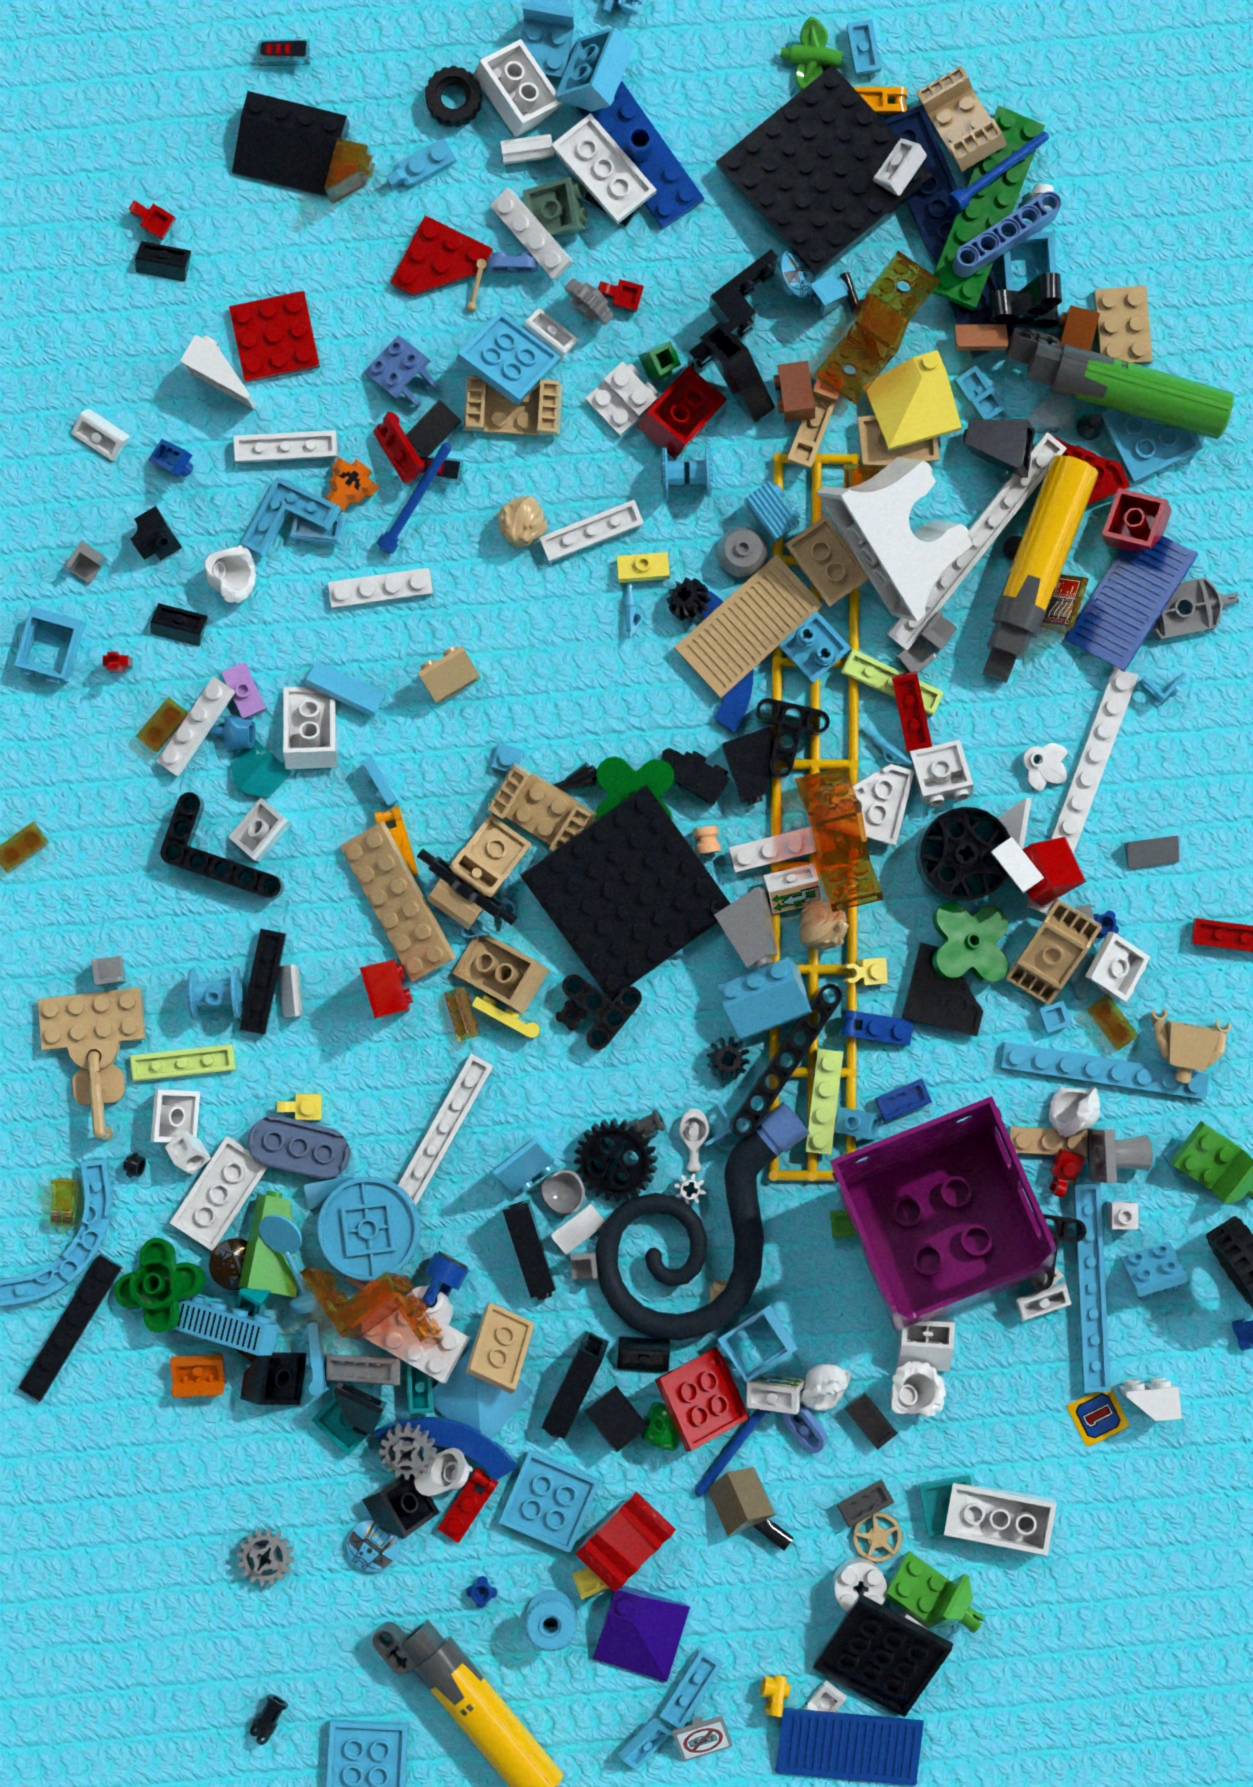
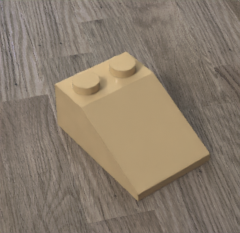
M488 935L474 937L452 974L524 1015L548 974L549 969L536 960Z

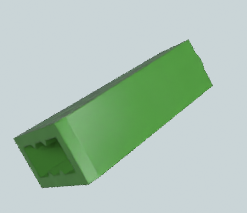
M267 1191L266 1195H257L238 1287L269 1290L273 1294L296 1297V1280L285 1254L278 1253L266 1245L259 1232L260 1222L268 1215H281L292 1221L290 1200L282 1199V1193Z

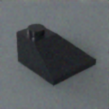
M272 1352V1355L259 1356L244 1372L240 1399L258 1405H300L307 1353Z
M340 1381L335 1387L334 1394L348 1424L353 1426V1431L361 1435L373 1434L387 1402Z
M401 1474L398 1478L396 1477L362 1499L374 1522L401 1539L406 1538L440 1513L431 1496L422 1495L416 1490L413 1474H410L408 1480L405 1479L404 1474Z

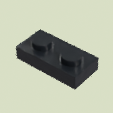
M865 1392L845 1407V1410L877 1450L898 1434Z

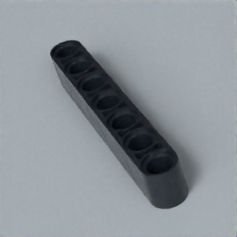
M827 984L821 986L816 991L809 1004L811 1011L815 1010L820 1014V1022L817 1025L812 1024L808 1019V1015L798 1018L731 1118L730 1129L734 1135L749 1136L755 1131L841 1002L842 992L837 985ZM826 989L832 990L835 994V999L832 1003H827L823 999V992ZM797 1032H803L806 1036V1043L803 1046L797 1045L794 1041V1036ZM783 1053L789 1054L792 1058V1063L787 1068L780 1064V1056ZM770 1074L774 1075L778 1080V1084L774 1089L768 1088L765 1084V1079ZM754 1096H759L763 1100V1107L759 1111L751 1107V1100ZM741 1117L746 1118L749 1122L748 1130L743 1133L736 1127L737 1120Z

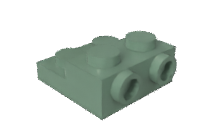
M566 177L523 190L526 207L552 237L558 235L565 237L586 230L585 223H588L589 217L586 209L581 206L580 198L584 197L582 185L579 182L577 183V180Z

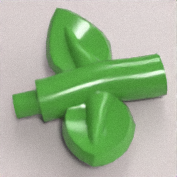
M812 16L802 26L799 37L802 45H792V49L781 48L780 58L790 59V63H798L795 69V80L800 91L823 73L822 65L827 67L833 65L836 69L841 68L843 51L825 47L828 40L827 30L817 18Z

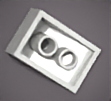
M195 334L180 360L186 371L248 407L255 409L256 403L222 354L221 348L217 346L218 343L206 335L201 338Z
M311 687L283 688V753L286 769L337 767L336 699Z

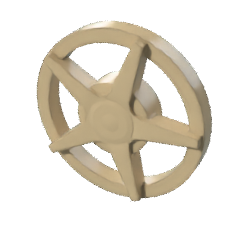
M877 1512L855 1525L853 1541L857 1551L864 1558L880 1562L891 1558L897 1553L902 1542V1533L893 1517L883 1512ZM876 1517H884L890 1520L894 1526L884 1529L878 1526ZM873 1518V1527L868 1532H858L864 1521ZM897 1530V1543L892 1549L887 1543L888 1535ZM857 1536L868 1540L870 1547L867 1554L860 1548ZM884 1547L890 1552L880 1557L871 1556L875 1548Z

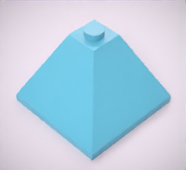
M473 1342L457 1361L446 1384L439 1381L433 1387L434 1408L445 1418L476 1428L481 1431V1434L492 1439L534 1391L519 1379L516 1391L510 1394L465 1373L473 1349Z

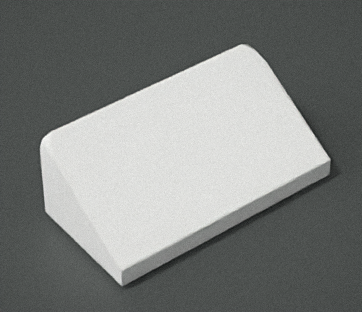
M900 138L873 178V181L893 194L900 196L927 156L920 144Z
M540 308L523 325L524 329L561 355L558 363L566 357L579 340Z
M90 409L80 413L71 432L73 436L111 461H115L130 438L127 433Z
M1012 837L991 851V854L1023 894L1044 878Z
M296 964L280 966L279 977L283 1016H302L299 966Z
M590 1203L552 1232L550 1236L566 1255L598 1231L605 1220L593 1204Z
M1066 1283L1016 1299L1017 1310L1022 1321L1072 1305Z

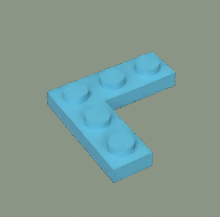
M276 477L241 545L265 557L289 512L330 531L342 508L286 480Z

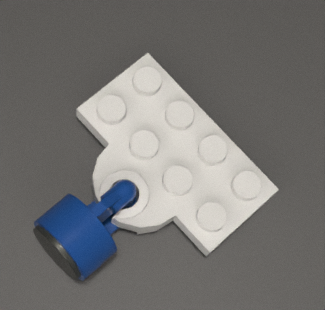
M441 1251L435 1252L425 1270L428 1275L434 1277L430 1286L416 1287L409 1291L403 1299L381 1287L357 1334L446 1384L470 1339L468 1335L449 1325L453 1316V1305H451L448 1299L452 1288L460 1289L469 1272L468 1266Z

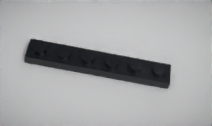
M99 1254L19 1386L20 1390L40 1402L43 1400L123 1268L121 1265L103 1254Z

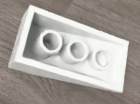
M953 1483L944 1535L1048 1556L1057 1503L1055 1499L1043 1496Z

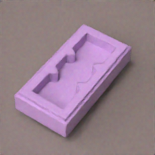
M246 662L221 672L227 686L236 691L233 699L243 720L267 709Z

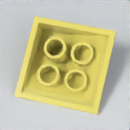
M938 350L912 357L863 385L888 451L962 429L947 371Z

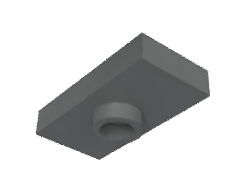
M880 1479L836 1505L850 1528L895 1502L884 1482Z

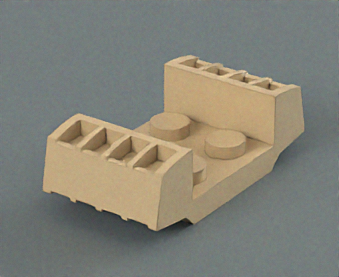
M962 66L916 92L918 100L923 105L932 125L962 172L1007 146L999 126L994 118H990L973 90L969 77Z
M468 376L465 388L463 430L521 436H560L563 385L559 381L541 379L540 384L517 406L478 376Z
M515 762L488 804L489 811L501 819H510L551 845L549 849L552 851L591 824L597 815L575 798Z
M1056 897L1047 910L1046 918L1022 954H1018L1010 966L1005 979L1047 1005H1050L1089 950L1092 942L1102 929V925Z

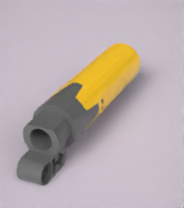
M1056 455L1051 459L991 619L995 625L987 644L991 652L982 673L985 676L1007 683L1015 660H1023L1031 638L1038 637L1098 477L1097 469L1083 460L1062 455Z
M429 1620L420 1624L408 1636L393 1622H386L380 1626L372 1641L374 1648L396 1673H406L412 1668L509 1787H556L560 1784L563 1778L561 1769L451 1636L443 1638ZM382 1634H388L392 1641H386Z

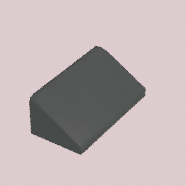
M1178 836L1124 843L1128 869L1179 862Z

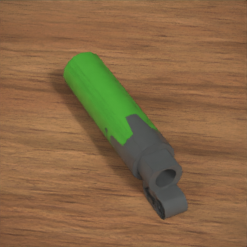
M1017 327L1013 331L1006 355L1013 360L1029 364L1026 379L1049 385V391L1213 439H1218L1225 432L1234 405V396L1230 391L1066 343L1060 346V341L1054 336L1031 329Z

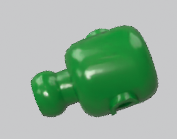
M659 1402L652 1403L648 1415L644 1416V1421L648 1427L641 1433V1437L644 1442L674 1452L680 1447L682 1442L665 1402L664 1404Z

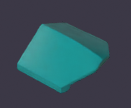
M256 739L253 748H244L231 762L235 785L248 795L270 798L292 773Z

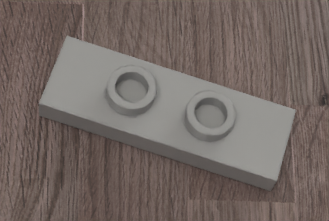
M327 1354L326 1381L400 1385V1358Z

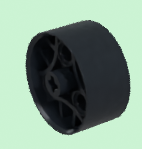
M975 807L955 808L937 816L925 827L916 846L915 860L917 870L923 882L938 896L957 902L977 900L993 893L1003 884L1008 874L997 860L993 867L986 866L983 862V857L986 853H991L993 849L998 847L992 844L997 835L1002 843L1011 838L1006 827L989 812ZM967 814L979 817L980 819L971 826ZM983 821L989 823L994 829L987 842L974 831ZM956 823L962 828L960 837H953L950 834L949 827L951 824ZM936 824L939 829L940 836H928L929 832ZM926 841L941 842L939 858L924 854ZM965 850V854L969 855V858L963 860L964 857L959 855V852ZM924 860L936 863L929 873ZM944 867L952 869L954 876L951 881L942 879L941 870ZM979 874L983 892L972 896L964 879ZM986 875L998 877L994 884L989 887ZM958 884L965 896L952 894Z

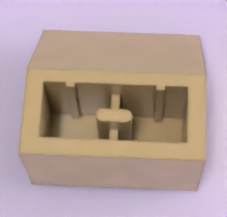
M456 646L449 648L443 652V658L436 662L434 659L429 660L421 666L422 670L418 672L437 705L481 679L463 646L458 649Z

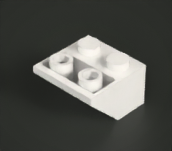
M933 1318L899 1330L897 1368L902 1367L908 1361L911 1363L919 1361L921 1363H930V1367L937 1368V1371L949 1372L954 1349L955 1322L952 1319Z
M1152 1377L1150 1382L1140 1383L1139 1379H1129L1124 1381V1385H1117L1119 1392L1155 1421L1182 1419L1179 1387L1170 1380H1166V1377Z

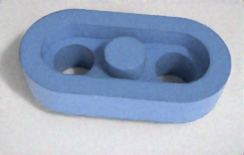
M495 252L492 253V257L487 258V270L497 273H532L538 271V262L531 253H518V256H507V253Z
M801 1404L797 1414L785 1413L784 1422L801 1446L810 1453L820 1452L827 1444L828 1438L826 1432L812 1413Z

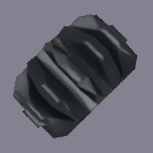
M685 577L682 584L676 581L677 587L669 589L671 596L666 598L667 603L670 605L668 607L669 611L681 621L687 619L693 622L695 616L702 618L701 612L709 610L706 604L711 601L708 595V588L696 578L690 580Z
M722 1037L719 1038V1043L722 1047L718 1048L716 1044L712 1043L710 1047L717 1051L716 1054H706L709 1058H715V1061L709 1062L707 1066L709 1068L715 1065L718 1066L713 1072L714 1076H717L721 1070H724L723 1080H727L728 1072L730 1071L733 1079H737L736 1069L743 1074L746 1072L740 1064H750V1060L742 1059L741 1057L748 1054L749 1050L744 1049L739 1052L738 1049L743 1045L742 1041H739L733 1047L734 1037H729L728 1045H725ZM730 1051L729 1054L734 1053L735 1055L730 1066H727L726 1062L724 1064L721 1062V1058L724 1057V1052Z

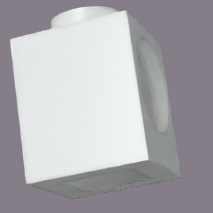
M182 1131L165 1146L174 1165L191 1175L211 1159L202 1141L186 1131Z
M1107 1201V1227L1111 1229H1138V1203L1134 1201Z

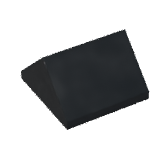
M617 1385L581 1409L615 1452L621 1450L648 1427Z

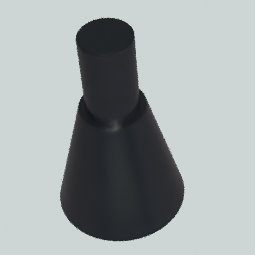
M1099 414L1084 415L1077 422V432L1084 439H1095L1102 431L1101 416Z
M585 762L567 776L565 780L553 785L562 791L596 786L597 770L594 765L589 766Z

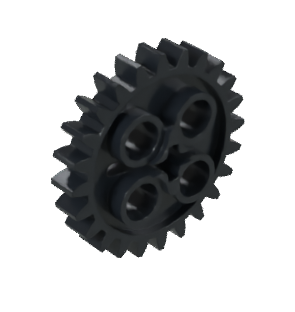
M616 1118L611 1120L610 1125L603 1119L600 1127L594 1123L591 1126L592 1131L587 1129L583 1133L585 1138L581 1137L577 1143L582 1147L575 1149L574 1152L580 1156L576 1157L574 1163L581 1166L576 1170V1173H584V1177L581 1180L582 1182L588 1181L590 1183L587 1188L588 1191L593 1188L597 1189L596 1197L600 1196L603 1192L605 1193L606 1201L612 1195H614L616 1202L620 1201L622 1195L626 1201H629L631 1193L638 1197L641 1193L640 1189L645 1191L648 1188L647 1182L651 1183L654 1176L650 1173L657 1171V1167L652 1164L656 1163L658 1157L651 1154L656 1150V1147H648V1143L652 1138L644 1139L642 1137L645 1132L644 1129L636 1132V1123H633L629 1128L627 1127L626 1119L620 1125H618ZM605 1138L612 1139L616 1147H609L605 1143ZM626 1141L627 1145L618 1159V1164L614 1167L610 1178L606 1179L605 1175L614 1161V1156L619 1151L622 1142ZM627 1151H634L638 1155V1160L631 1159ZM594 1160L601 1161L604 1169L597 1168ZM616 1173H623L627 1181H620Z

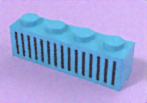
M198 1295L179 1302L180 1318L174 1330L254 1355H272L279 1324L269 1322L270 1317L255 1314L254 1317L249 1316V1311L241 1308L226 1309L227 1304L212 1301L210 1304L205 1302V1297Z

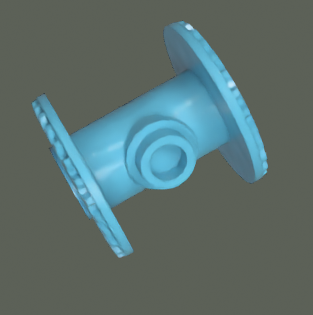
M705 446V460L667 461V447L662 448L661 485L663 498L668 499V485L706 484V497H711L713 465L710 447Z
M239 967L232 968L230 981L199 982L196 969L189 970L187 999L191 1019L197 1020L199 1007L205 1005L232 1004L234 1017L239 1018L241 1016L243 990Z
M543 1591L537 1594L528 1605L525 1619L526 1635L535 1647L543 1651L553 1652L565 1648L573 1640L576 1633V1606L572 1599L561 1591ZM554 1618L557 1620V1622L549 1623L546 1621V1619Z

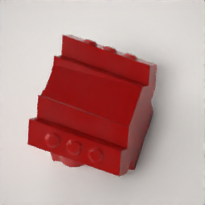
M635 1492L586 1538V1541L578 1548L575 1555L613 1592H616L626 1583L628 1578L638 1571L651 1555L659 1550L661 1545L673 1535L676 1529L638 1492Z

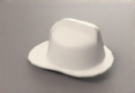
M449 1448L433 1456L435 1458L433 1465H429V1470L426 1474L421 1471L419 1478L416 1479L414 1476V1484L416 1490L422 1495L434 1496L448 1490H457L463 1487L473 1469L468 1465L464 1454L459 1449Z

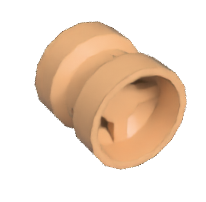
M718 826L692 829L693 837L698 839L695 847L696 855L721 851L720 843L716 839V836L719 834Z

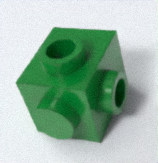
M671 341L659 344L638 355L649 379L658 377L659 380H662L673 374L672 369L681 365Z

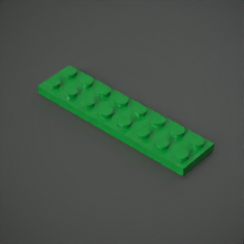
M998 106L993 118L999 126L1007 146L975 163L967 187L1043 132L1045 125ZM1036 149L973 195L969 206L961 212L957 211L929 283L928 292L970 310H975L994 261L971 276L960 277L954 272L952 266L955 256L961 246L1012 214ZM982 245V248L985 250H992L989 246ZM962 258V259H961V261L964 262V263H966V264H970V263H971V262H970L968 259H966V258Z

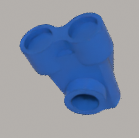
M1243 1318L1232 1321V1327L1237 1336L1241 1351L1252 1349L1253 1320L1246 1321Z

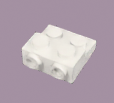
M623 361L585 398L587 403L620 437L644 416L648 409L658 400L655 396L658 392L648 381L644 384L638 378L640 373L631 363L626 365Z
M960 740L910 751L916 783L923 805L929 804L930 807H937L942 805L944 800L954 798L955 801H963L969 797V794L973 793V781Z
M1109 931L1085 977L1097 984V988L1112 998L1127 1002L1133 994L1141 974L1145 971L1150 956L1116 933Z

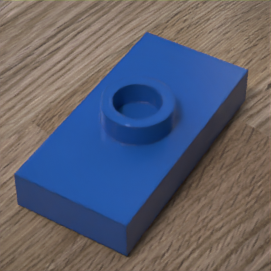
M922 1078L874 1098L884 1122L932 1103Z

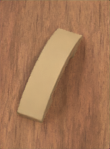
M821 368L813 389L815 418L801 421L787 461L811 469L845 380L844 376Z

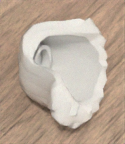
M238 545L237 547L209 554L204 561L208 585L219 592L227 602H242L249 597L254 588L257 574L253 562L254 558L250 550L243 548L242 545Z
M1093 1086L1087 1090L1060 1087L1056 1094L1053 1095L1050 1101L1049 1120L1053 1129L1058 1131L1059 1136L1070 1137L1078 1131L1089 1129L1096 1124L1100 1117V1098L1096 1087Z
M908 1361L902 1367L896 1369V1374L892 1377L894 1383L890 1391V1405L895 1413L923 1414L925 1417H930L943 1409L946 1389L944 1387V1379L942 1376L937 1375V1368L930 1367V1363L913 1361L911 1363Z
M834 1364L814 1366L806 1375L804 1390L800 1394V1403L804 1407L820 1411L833 1408L842 1398L849 1384L851 1374L846 1369H842Z

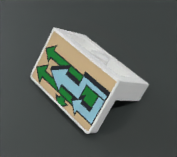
M814 863L764 875L773 914L822 902L819 878Z
M759 1374L747 1382V1408L797 1414L800 1408V1391L805 1386V1380Z

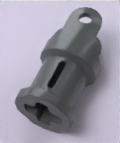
M657 1109L640 1120L636 1118L627 1123L629 1128L633 1123H636V1132L644 1129L645 1132L642 1135L644 1139L658 1130H666L664 1120Z

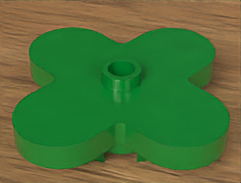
M618 756L606 758L599 764L597 780L608 793V797L597 807L595 820L627 798L630 793L637 791L646 784L673 821L670 809L661 800V796L674 783V770L667 761L652 759L638 770H635L625 759Z
M949 901L938 906L933 913L932 920L936 931L943 938V944L935 951L932 959L936 973L944 979L952 980L962 976L970 969L984 983H994L1004 978L1008 971V961L996 943L1004 936L1008 929V919L1005 913L1000 908L992 905L979 909L972 916L957 902Z
M152 1238L141 1248L139 1256L140 1267L136 1272L127 1273L117 1281L114 1295L116 1301L123 1307L129 1309L143 1308L144 1323L150 1331L166 1334L171 1332L179 1322V1302L193 1298L202 1291L205 1284V1275L203 1270L196 1264L189 1262L176 1264L174 1246L167 1240Z

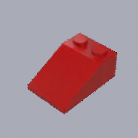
M688 366L648 409L637 425V428L660 448L667 447V454L676 460L726 402L727 398Z
M390 960L360 968L374 1018H383L411 1009L410 1004L414 1002L410 989L404 988L402 979L406 978L402 963L397 964L396 960Z

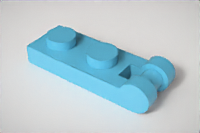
M311 1320L307 1323V1327L303 1328L304 1342L309 1343L310 1353L306 1354L307 1369H312L313 1381L309 1385V1392L314 1396H319L327 1387L320 1320Z

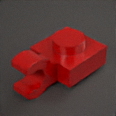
M133 200L128 208L130 213L143 219L140 224L143 229L161 240H164L176 220L175 216L154 203L150 209H147Z
M619 279L617 286L600 281L598 290L604 297L614 298L612 306L637 313L644 286Z
M118 651L107 652V655H103V666L111 673H125L126 668H133V658L129 655H120Z
M1059 1149L1049 1170L1055 1176L1049 1186V1189L1054 1191L1053 1195L1061 1198L1065 1196L1068 1180L1076 1181L1086 1160L1083 1155Z

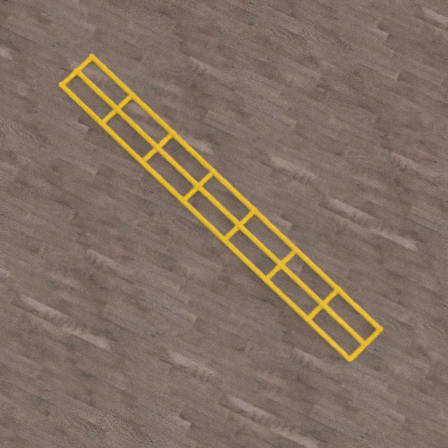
M776 453L773 457V485L778 484L783 491V464L795 463L787 461L789 454ZM816 454L811 467V525L821 519V499L817 491L822 488V464H850V487L860 484V456L858 454ZM783 537L773 543V557L777 554L786 565H798L791 555H783ZM811 584V592L821 602L820 595ZM859 587L849 593V646L858 652ZM777 647L772 652V699L782 701V667L797 666L788 657H782V650ZM842 657L831 668H842L847 657ZM848 677V760L820 759V735L810 734V759H795L793 769H809V827L819 825L820 770H848V788L858 783L859 681ZM820 678L814 684L810 681V708L819 710ZM771 706V717H772V716L774 715V709H773V707ZM812 717L810 720L811 726L815 729H820V717ZM771 725V729H772L771 753H772V749H773V745H774V740H775V736H776V732H777V726H772V725ZM778 760L774 763V770L781 774V769H788L785 761ZM771 775L772 837L781 834V779H776ZM848 833L847 862H819V852L809 854V862L780 861L770 864V873H775L814 863L818 878L819 872H847V924L849 925L847 929V964H857L858 835ZM772 913L778 954L772 959L774 962L780 960V913ZM808 947V964H796L801 974L808 975L809 1002L818 990V975H847V978L852 976V970L843 969L842 965L819 964V950H814L811 947ZM857 982L847 983L846 1010L857 1011ZM812 1010V1013L808 1015V1019L814 1025L818 1024V1012ZM855 1019L854 1029L857 1030V1020ZM780 1026L769 1030V1061L779 1048ZM818 1036L808 1050V1067H797L791 1077H807V1129L818 1049ZM846 1036V1068L842 1067L841 1078H846V1108L856 1110L857 1038ZM770 1074L769 1088L774 1089L778 1084V1080L774 1075ZM779 1095L769 1108V1112L779 1105ZM846 1135V1154L856 1150L855 1136ZM807 1152V1170H779V1156L768 1164V1177L772 1181H834L832 1171H817V1153Z

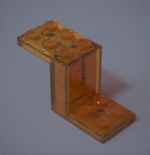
M897 251L855 305L844 335L816 369L814 376L856 404L898 352L909 321L938 286L940 279L900 251ZM901 281L909 284L910 289L902 291L897 287V283ZM846 365L853 366L856 373L848 374L843 370V367Z
M845 766L796 778V787L808 819L816 867L832 912L883 900L882 891L870 861L862 810Z
M308 1266L300 1272L341 1337L359 1339L399 1309L421 1343L436 1345L444 1339L440 1334L442 1331L441 1326L434 1318L430 1319L426 1313L427 1305L420 1297L416 1298L412 1292L413 1284L405 1275L402 1277L399 1274L385 1272L348 1299L342 1291L339 1292L334 1285L336 1280L328 1270L325 1271Z

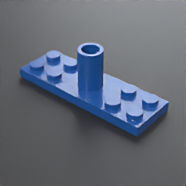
M622 81L617 88L613 103L608 108L591 112L577 107L584 118L590 113L656 188V194L644 204L662 229L704 201V197Z

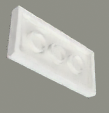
M591 113L551 144V149L616 224H619L656 194V188Z
M226 1136L170 1221V1224L212 1251L217 1247L268 1167L259 1164L252 1157L248 1148L231 1137Z

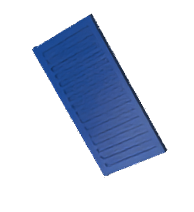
M1164 536L1157 541L1152 549L1139 551L1122 549L1065 640L1125 672L1194 563L1198 553Z
M783 1708L775 1771L781 1774L916 1786L924 1721Z

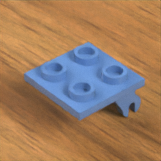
M399 335L364 371L368 377L394 398H397L402 393L417 408L421 403L405 385L418 373L434 389L439 386L424 370L430 363L429 358Z

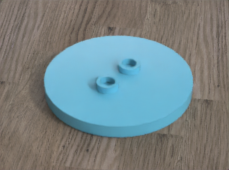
M359 1177L338 1186L324 1201L317 1220L318 1243L326 1260L341 1274L360 1281H376L396 1274L414 1256L421 1236L420 1216L412 1198L396 1183L380 1177Z

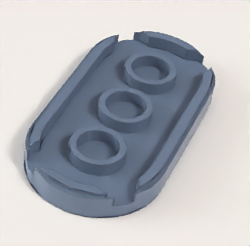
M270 1115L257 1121L252 1126L248 1135L250 1154L259 1164L266 1167L319 1180H329L339 1176L349 1163L350 1148L347 1140L340 1132L332 1128L284 1116Z

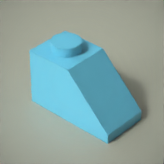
M832 274L813 282L808 291L810 297L807 299L820 317L823 318L847 301V291L849 289L841 278L837 279Z

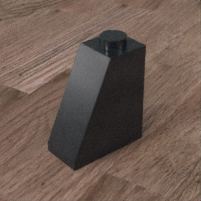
M1028 419L969 420L968 428L964 430L963 441L973 455L1022 478H1028L1035 429Z
M771 726L721 744L741 803L747 802L749 806L763 801L762 796L767 794L772 739Z

